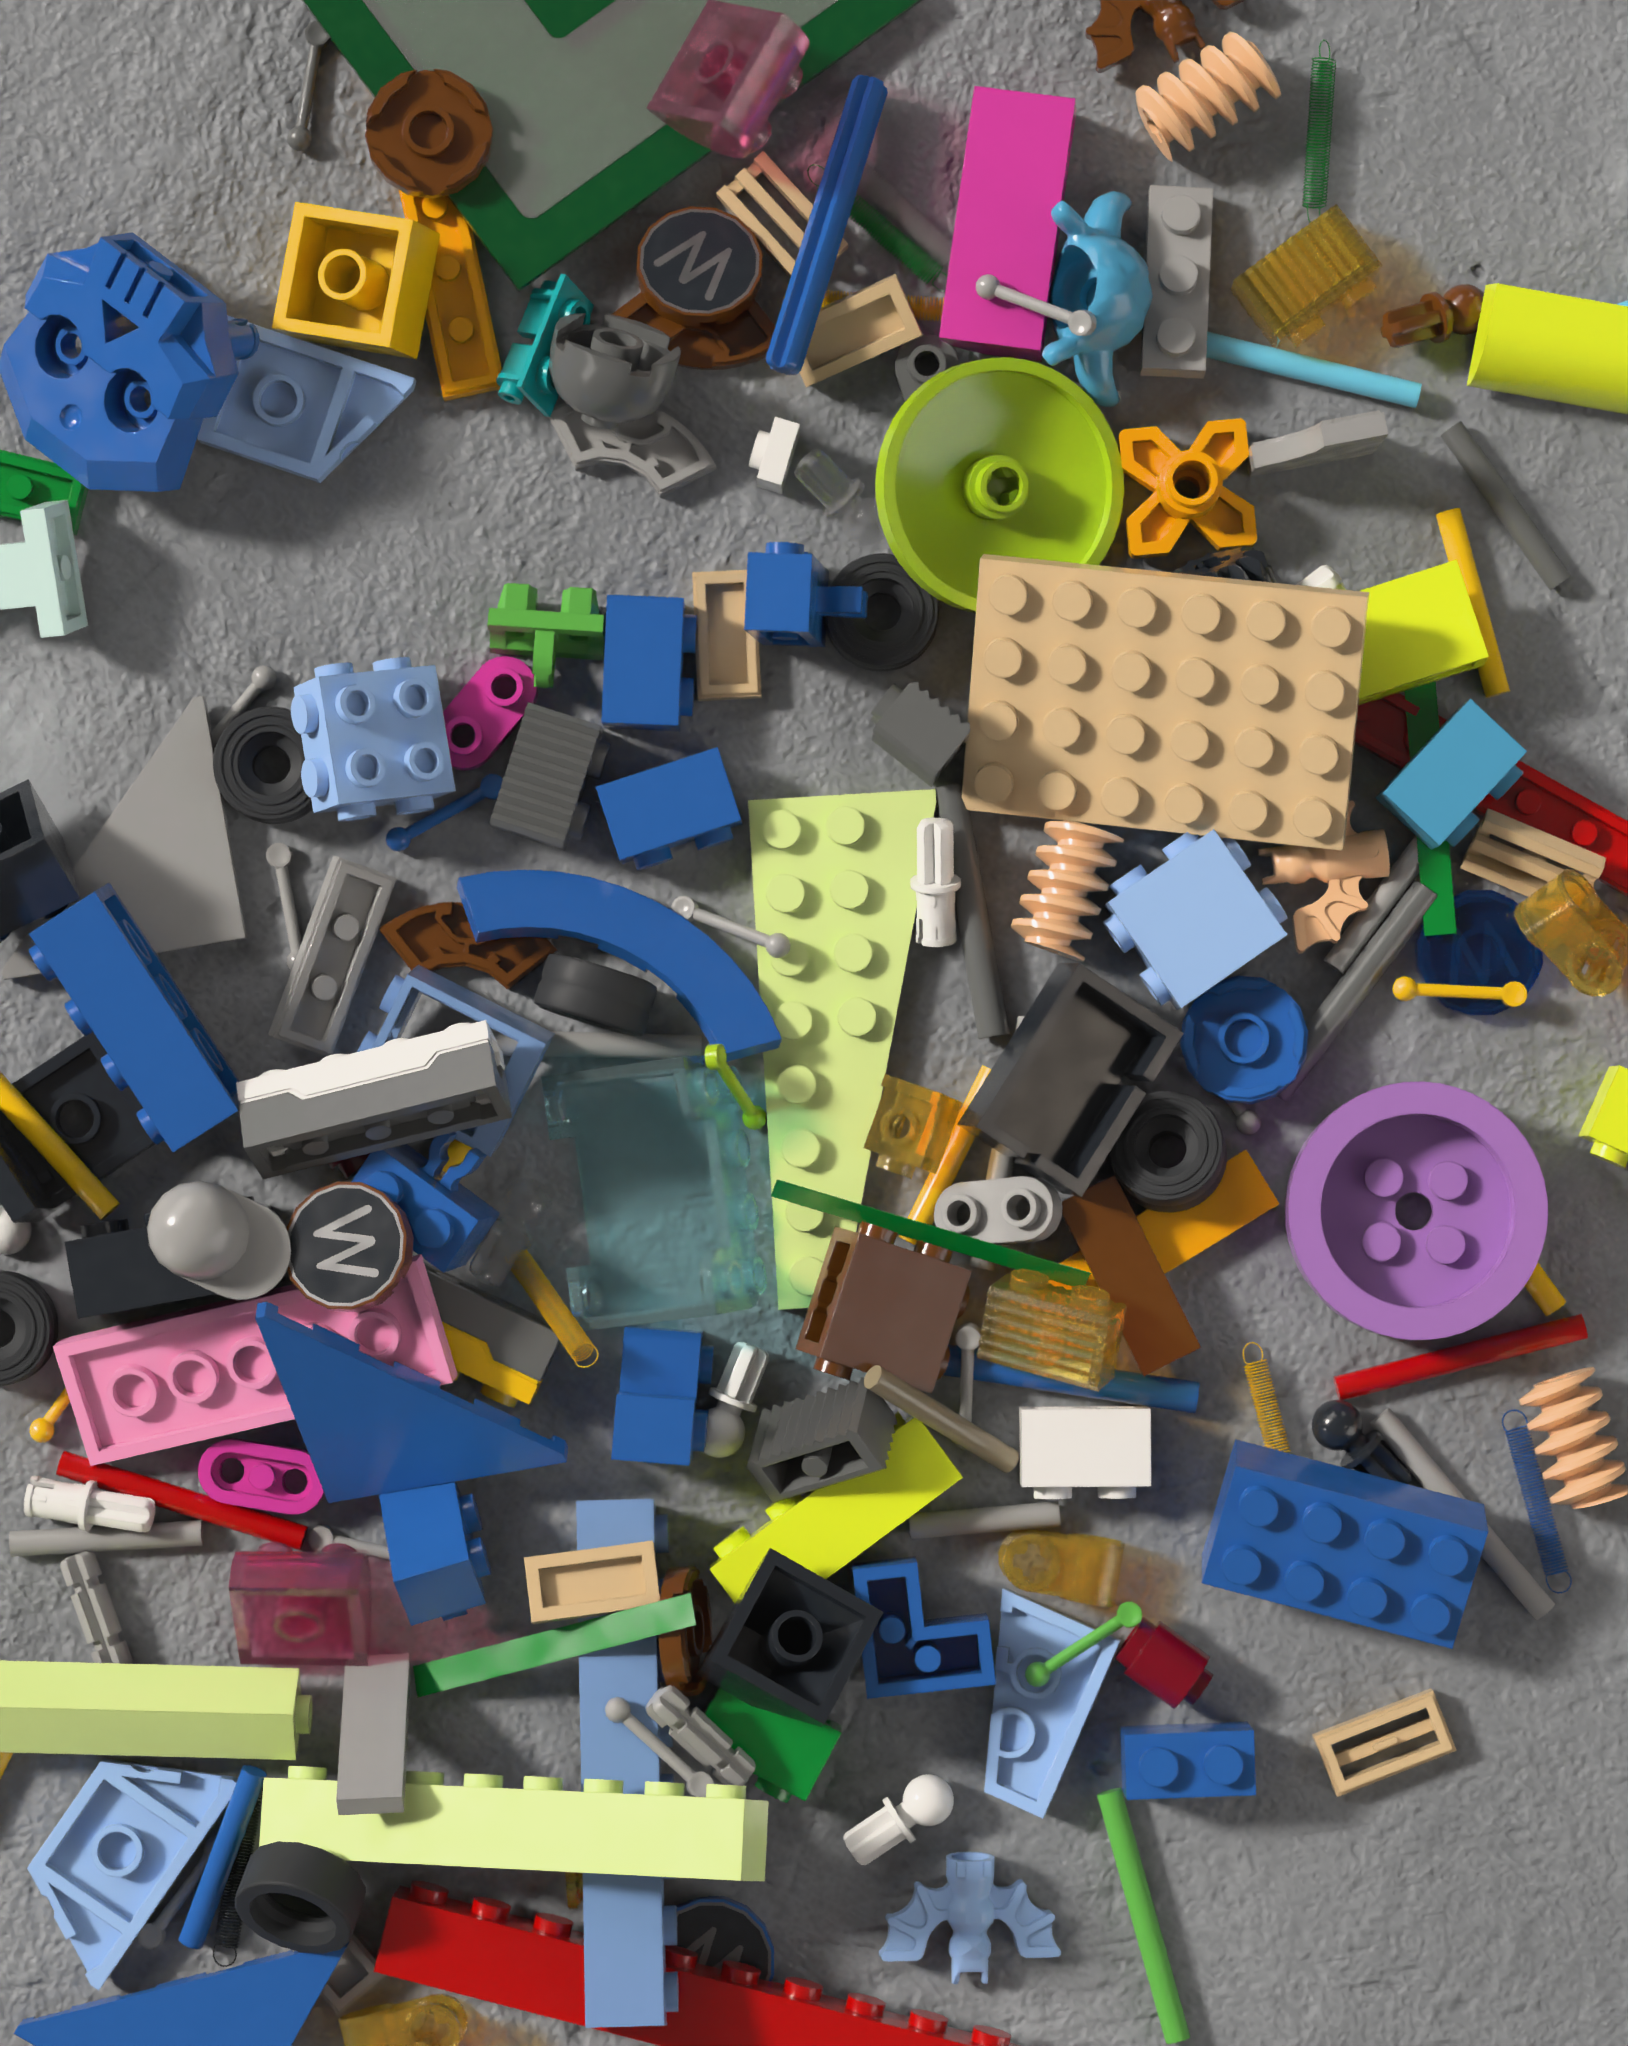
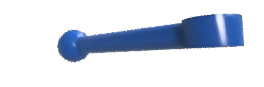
M497 774L486 775L482 779L480 787L406 828H391L386 835L387 846L393 851H403L408 848L412 838L485 798L497 800L503 781L502 777Z

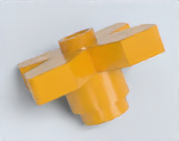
M1236 418L1207 421L1190 449L1180 451L1157 426L1123 429L1119 433L1118 449L1121 456L1123 473L1153 492L1126 520L1128 551L1131 558L1167 556L1189 522L1217 551H1222L1228 547L1237 549L1243 546H1254L1257 541L1254 506L1223 486V482L1249 457L1245 420ZM1181 480L1192 481L1198 489V496L1194 499L1183 497L1176 491L1175 484Z

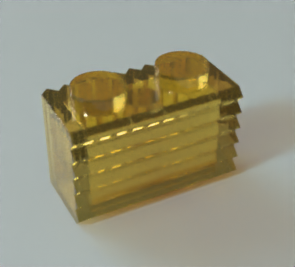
M1335 204L1235 278L1230 290L1247 314L1253 319L1255 325L1261 330L1263 336L1268 339L1272 347L1278 348L1290 340L1294 347L1298 348L1326 326L1320 317L1339 302L1347 311L1377 288L1371 278L1377 275L1382 267V263L1340 207Z
M1029 1269L1013 1270L1011 1274H1006L993 1283L987 1292L988 1299L985 1304L986 1311L983 1316L984 1323L981 1328L980 1347L977 1351L978 1359L1097 1392L1114 1379L1127 1305L1115 1303L1110 1299V1294L1106 1290L1098 1287L1078 1285L1072 1287V1290H1067L1063 1286H1054L1049 1283L1050 1278L1046 1274Z

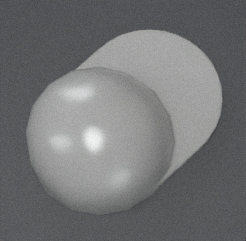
M203 1181L179 1184L164 1193L151 1210L147 1232L149 1246L158 1262L175 1275L216 1294L236 1300L259 1297L273 1289L282 1280L288 1269L291 1258V1241L282 1220L269 1208L223 1186Z

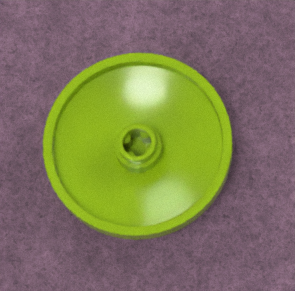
M1009 357L988 358L959 364L938 373L922 384L904 402L893 418L880 448L875 479L876 504L879 520L888 545L906 573L933 597L960 610L976 613L979 565L983 554L1100 565L1115 538L1120 523L1124 498V474L1121 466L1120 452L1110 425L1098 406L1081 387L1058 371L1037 362Z

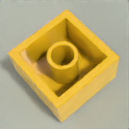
M295 202L272 329L306 342L417 359L440 233L411 219Z

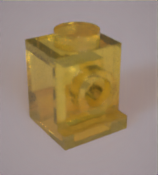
M885 1074L881 1086L885 1087L863 1148L880 1154L876 1163L877 1167L912 1179L916 1167L937 1174L962 1102L942 1093ZM906 1117H908L910 1130L905 1137L899 1139Z

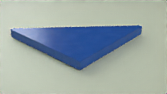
M269 1302L257 1304L255 1319L328 1503L567 1462L568 1446L566 1440L555 1435L547 1439L520 1426L521 1419L478 1399H474L473 1404L440 1389L441 1382L394 1361L393 1366L360 1352V1344L317 1324H313L311 1328L295 1322L278 1314V1306Z
M350 1942L340 1950L324 1954L293 1952V1950L247 1961L240 1966L209 1974L204 1972L158 1984L155 1988L124 1996L119 1994L72 2006L66 2011L38 2018L35 2016L26 2018L18 2025L14 2034L34 2046H291Z

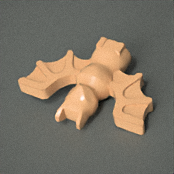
M1352 800L1348 804L1345 844L1342 851L1286 844L1282 847L1258 849L1259 856L1271 857L1273 875L1263 878L1262 885L1286 882L1301 884L1310 878H1316L1328 884V890L1319 900L1296 910L1293 915L1292 924L1296 952L1299 954L1316 943L1331 941L1334 944L1338 943L1345 920L1355 913L1365 912L1368 908V903L1359 893V881L1362 878L1389 877V851L1384 829L1360 833L1354 832L1350 824V815L1355 806V802Z

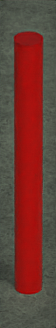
M1582 1314L1334 1376V1384L1339 1400H1348L1587 1339V1328Z
M63 1451L56 1471L58 1476L86 1484L89 1480L97 1481L99 1489L151 1498L155 1501V1506L299 1551L307 1534L308 1526L251 1508L221 1503L206 1494L106 1463L90 1466L88 1458L67 1451Z

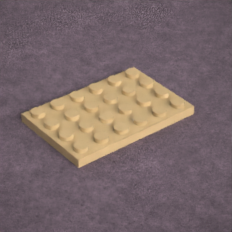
M983 554L979 565L968 709L970 734L966 741L962 799L966 809L1184 834L1189 832L1193 835L1202 836L1214 829L1221 838L1342 851L1345 844L1370 592Z

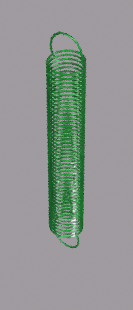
M1328 42L1329 58L1321 57L1320 43V57L1312 58L1311 65L1313 68H1311V90L1309 92L1328 91L1329 93L1311 92L1309 94V116L1328 117L1312 118L1308 116L1309 125H1307V133H1327H1308L1306 138L1308 140L1306 143L1308 144H1306L1307 150L1305 151L1306 166L1304 167L1305 182L1303 183L1305 185L1303 187L1304 189L1323 190H1304L1303 192L1304 198L1302 200L1304 201H1302V206L1307 208L1309 222L1308 208H1319V222L1320 208L1327 206L1328 165L1330 164V153L1327 150L1331 148L1332 108L1334 107L1333 92L1335 91L1334 82L1336 75V61L1330 58ZM1313 59H1328V61H1324V60H1317V61H1316V60H1313ZM1313 62H1318V63H1327V62H1328V63H1332V64H1315V63H1313ZM1314 65H1317V66H1331V67H1314ZM1314 68H1316V69H1330V71H1327V70H1313V69H1314ZM1313 72H1329L1330 74H1325V73H1313ZM1312 75H1328V76H1331V77L1312 76ZM1312 81L1330 82V83H1314V82H1312ZM1313 84H1316V85H1330V86H1313ZM1315 87V88H1329V89H1328V90H1325V89H1312V88ZM1311 94H1327V95H1329V96L1311 95ZM1311 100L1329 101V102H1312ZM1311 103L1328 105H1312ZM1314 106V107H1327V108L1324 109V108H1311V107ZM1310 110H1326L1327 112H1322V111H1310ZM1310 113H1325V114H1328V115L1310 114ZM1310 119L1328 120V121H1311ZM1310 122L1327 124H1310ZM1313 125V126H1326V127H1325V128H1322V127H1309V126ZM1309 129H1325L1326 131L1309 130ZM1308 135H1318V136L1323 135V136H1327V137H1311V136H1308ZM1309 138L1326 139V140H1310ZM1309 141L1325 143H1309ZM1308 145H1324V146H1323V147H1320V146H1308ZM1308 148H1323L1324 150L1308 149ZM1307 151H1322V152H1325V153H1316V152H1307ZM1307 154H1321L1325 156H1310ZM1308 157H1313V158H1325V159H1309ZM1308 160L1324 162H1308ZM1307 164H1322V166H1318V165H1307ZM1306 167H1321V168H1323V169L1306 168ZM1306 170H1320L1324 172H1309ZM1306 173H1319L1324 175H1308ZM1306 176L1323 177V178H1307ZM1307 179H1311V180H1322V181H1307ZM1306 183H1321V185L1306 184ZM1305 186H1320V187H1322V188L1305 187ZM1305 192H1317L1322 194H1307ZM1305 195L1321 196V197H1306ZM1309 198V199H1320V200H1317V201H1316V200H1305V199ZM1304 202H1319V204H1310ZM1322 204H1325V206H1321V207H1320V206H1319V207H1309V206H1308V205H1322Z
M816 164L810 165V166L808 167V170H807L808 177H809V172H808V171H809V168H810L811 166H819V167H821V166H820V165H816ZM857 193L854 200L855 203H853L851 209L852 212L849 218L851 217L850 220L854 218L853 222L855 224L859 222L858 226L860 228L863 227L862 230H865V233L868 231L867 235L870 234V237L873 235L872 239L875 238V241L878 239L877 243L880 242L879 245L883 243L882 247L885 246L884 249L888 247L887 251L889 253L893 251L892 255H894V258L898 255L896 260L899 259V262L902 260L901 264L904 263V266L907 264L906 268L909 267L908 270L912 268L911 272L914 271L913 274L917 272L916 276L918 278L922 276L921 280H923V283L927 280L925 285L939 272L932 281V285L937 288L933 282L940 273H943V266L938 264L936 260H933L924 250H921L919 245L916 246L912 239H909L895 225H892L890 220L887 221L885 216L880 214L878 210H875L873 206H870Z

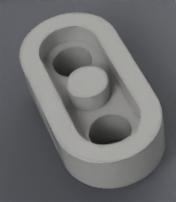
M1027 1176L953 1184L941 1193L934 1208L936 1227L996 1245L1044 1240L1057 1229L1062 1217V1202L1057 1190L1050 1183L1042 1179ZM1026 1197L1030 1203V1212L1026 1218L1020 1220L1016 1214V1205L1020 1199ZM963 1203H967L970 1208V1218L967 1223L960 1225L957 1220V1210Z

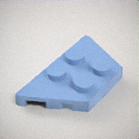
M227 315L228 321L237 319ZM255 325L260 340L258 350L248 359H235L239 375L218 416L203 419L197 440L202 444L321 483L414 391L416 380L414 377Z
M104 1758L100 1761L27 1867L41 1895L49 1900L54 1910V1919L65 1939H70L86 1968L87 1973L85 1976L90 1985L98 1991L109 1978L228 1805L238 1778Z

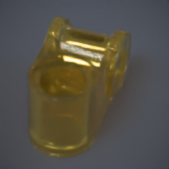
M1572 869L1564 870L1515 907L1516 921L1526 938L1545 953L1579 992L1592 997L1605 996L1612 993L1620 985L1624 974V967L1628 964V927L1598 897L1595 889L1580 873ZM1616 939H1618L1619 944L1615 950L1613 945ZM1586 963L1589 967L1584 975L1582 969Z
M1036 1529L1016 1530L1009 1533L1001 1542L998 1550V1564L1003 1575L1016 1588L1059 1596V1598L1078 1603L1115 1607L1125 1542L1079 1533L1061 1534ZM1028 1544H1034L1035 1551L1045 1558L1043 1566H1032L1030 1575L1023 1576L1021 1567L1013 1562L1014 1555L1025 1554Z
M444 1993L432 1994L396 2004L375 2005L338 2018L345 2046H458L465 2037L468 2028V2015L463 2005L455 1997ZM430 2014L434 2015L437 2024L448 2023L450 2027L441 2041H438L434 2032L428 2031L424 2033L422 2029Z

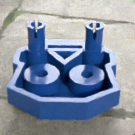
M133 232L100 237L98 243L87 248L48 253L26 293L24 308L29 312L5 342L0 357V374L24 439L88 489L147 492L179 490L203 419L218 416L239 375L235 359H248L258 350L260 340L256 326L254 324L246 325L248 320L245 318L228 321L226 303ZM77 337L80 338L82 344L80 354L76 349ZM146 390L149 391L151 396L149 408L145 403L144 395Z

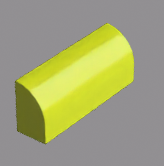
M1499 283L1485 285L1467 386L1628 414V306Z
M1457 559L1360 590L1370 593L1358 705L1484 666L1489 655Z

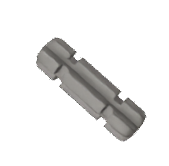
M84 1551L65 1558L61 1561L60 1568L67 1587L72 1585L75 1594L71 1595V1599L87 1644L93 1643L95 1651L91 1653L94 1663L132 1664V1657L126 1640L120 1641L118 1636L122 1629L105 1583L100 1584L97 1577L102 1572L96 1555L93 1552Z
M669 1685L659 1688L646 1705L647 1714L660 1727L663 1728L668 1725L670 1727L669 1735L705 1768L712 1765V1775L723 1785L743 1786L755 1770L754 1760L742 1748L737 1747L734 1750L732 1748V1739L697 1707L692 1710L689 1709V1699L675 1686Z

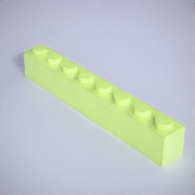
M289 1766L288 1779L264 1778L259 1847L277 1841L300 1842L322 1848L344 1861L765 1881L769 1801L746 1799V1786L706 1784V1797L684 1796L685 1783L645 1781V1792L642 1795L623 1794L624 1781L584 1779V1792L563 1791V1778L524 1776L523 1789L503 1788V1775L464 1774V1786H443L444 1773L406 1771L403 1813L338 1815L336 1803L337 1781L326 1780L327 1768Z

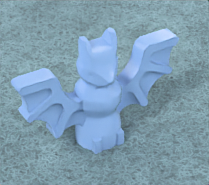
M956 1852L946 1856L947 1883L945 1886L930 1888L916 1881L914 1883L913 1896L908 1905L900 1911L885 1915V1920L888 1923V1936L884 1946L879 1950V1956L883 1961L888 1962L918 1961L924 1955L930 1934L944 1920H947L953 1929V1935L949 1942V1955L952 1958V1984H958L960 1973L980 1972L981 1982L988 1984V1958L991 1954V1942L987 1936V1930L994 1919H1000L1008 1925L1013 1935L1015 1947L1024 1958L1059 1957L1061 1950L1057 1947L1052 1935V1922L1055 1920V1915L1049 1909L1044 1910L1031 1903L1026 1891L1027 1885L1022 1879L1016 1880L1015 1883L1009 1886H996L993 1884L994 1855L983 1852Z

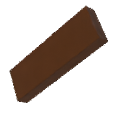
M1112 1175L1088 1187L1082 1197L1072 1195L1062 1200V1216L1141 1374L1146 1376L1200 1349L1201 1346L1116 1176Z

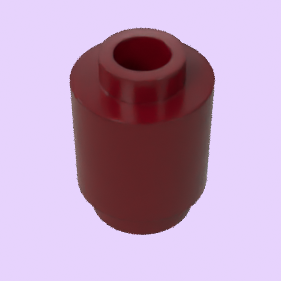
M1142 1617L1141 1622L1132 1629L1114 1657L1116 1661L1126 1667L1124 1670L1126 1676L1173 1709L1182 1700L1192 1706L1204 1692L1214 1675L1205 1669L1210 1659L1207 1653L1163 1622L1159 1621L1154 1625L1145 1617Z

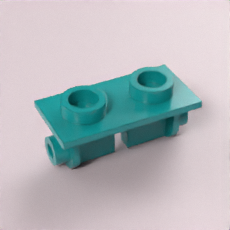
M560 274L557 283L544 280L540 288L532 289L529 303L517 332L523 338L534 339L532 345L512 343L501 373L498 374L496 379L497 384L501 386L498 392V396L501 399L518 405L522 403L524 396H526L545 417H551L559 396L549 370L550 348L555 325L560 318L574 313H586L583 325H590V315L594 308V304L566 274Z

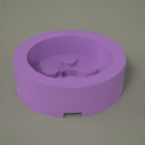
M1402 1082L1372 1089L1351 1099L1328 1115L1310 1134L1295 1159L1286 1188L1284 1205L1285 1227L1292 1256L1303 1278L1316 1295L1340 1317L1362 1329L1388 1337L1408 1340H1432L1460 1334L1483 1324L1503 1310L1519 1294L1532 1275L1543 1250L1548 1223V1198L1543 1174L1532 1148L1515 1124L1496 1107L1473 1093L1457 1087L1432 1082ZM1407 1193L1421 1194L1428 1200L1432 1209L1428 1223L1419 1230L1406 1229L1396 1219V1203Z

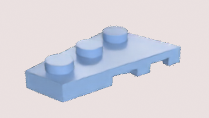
M1002 1588L999 1642L995 1664L996 1685L994 1687L993 1709L990 1720L984 1792L1043 1819L1121 1640L1109 1635L1052 1672L1049 1681L1044 1686L1034 1687L1025 1678V1670L1030 1663H1044L1096 1628L1009 1589Z

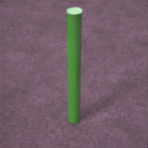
M1121 1788L1106 1790L1098 1793L1097 1798L1166 2044L1181 2042L1190 2038V2033Z

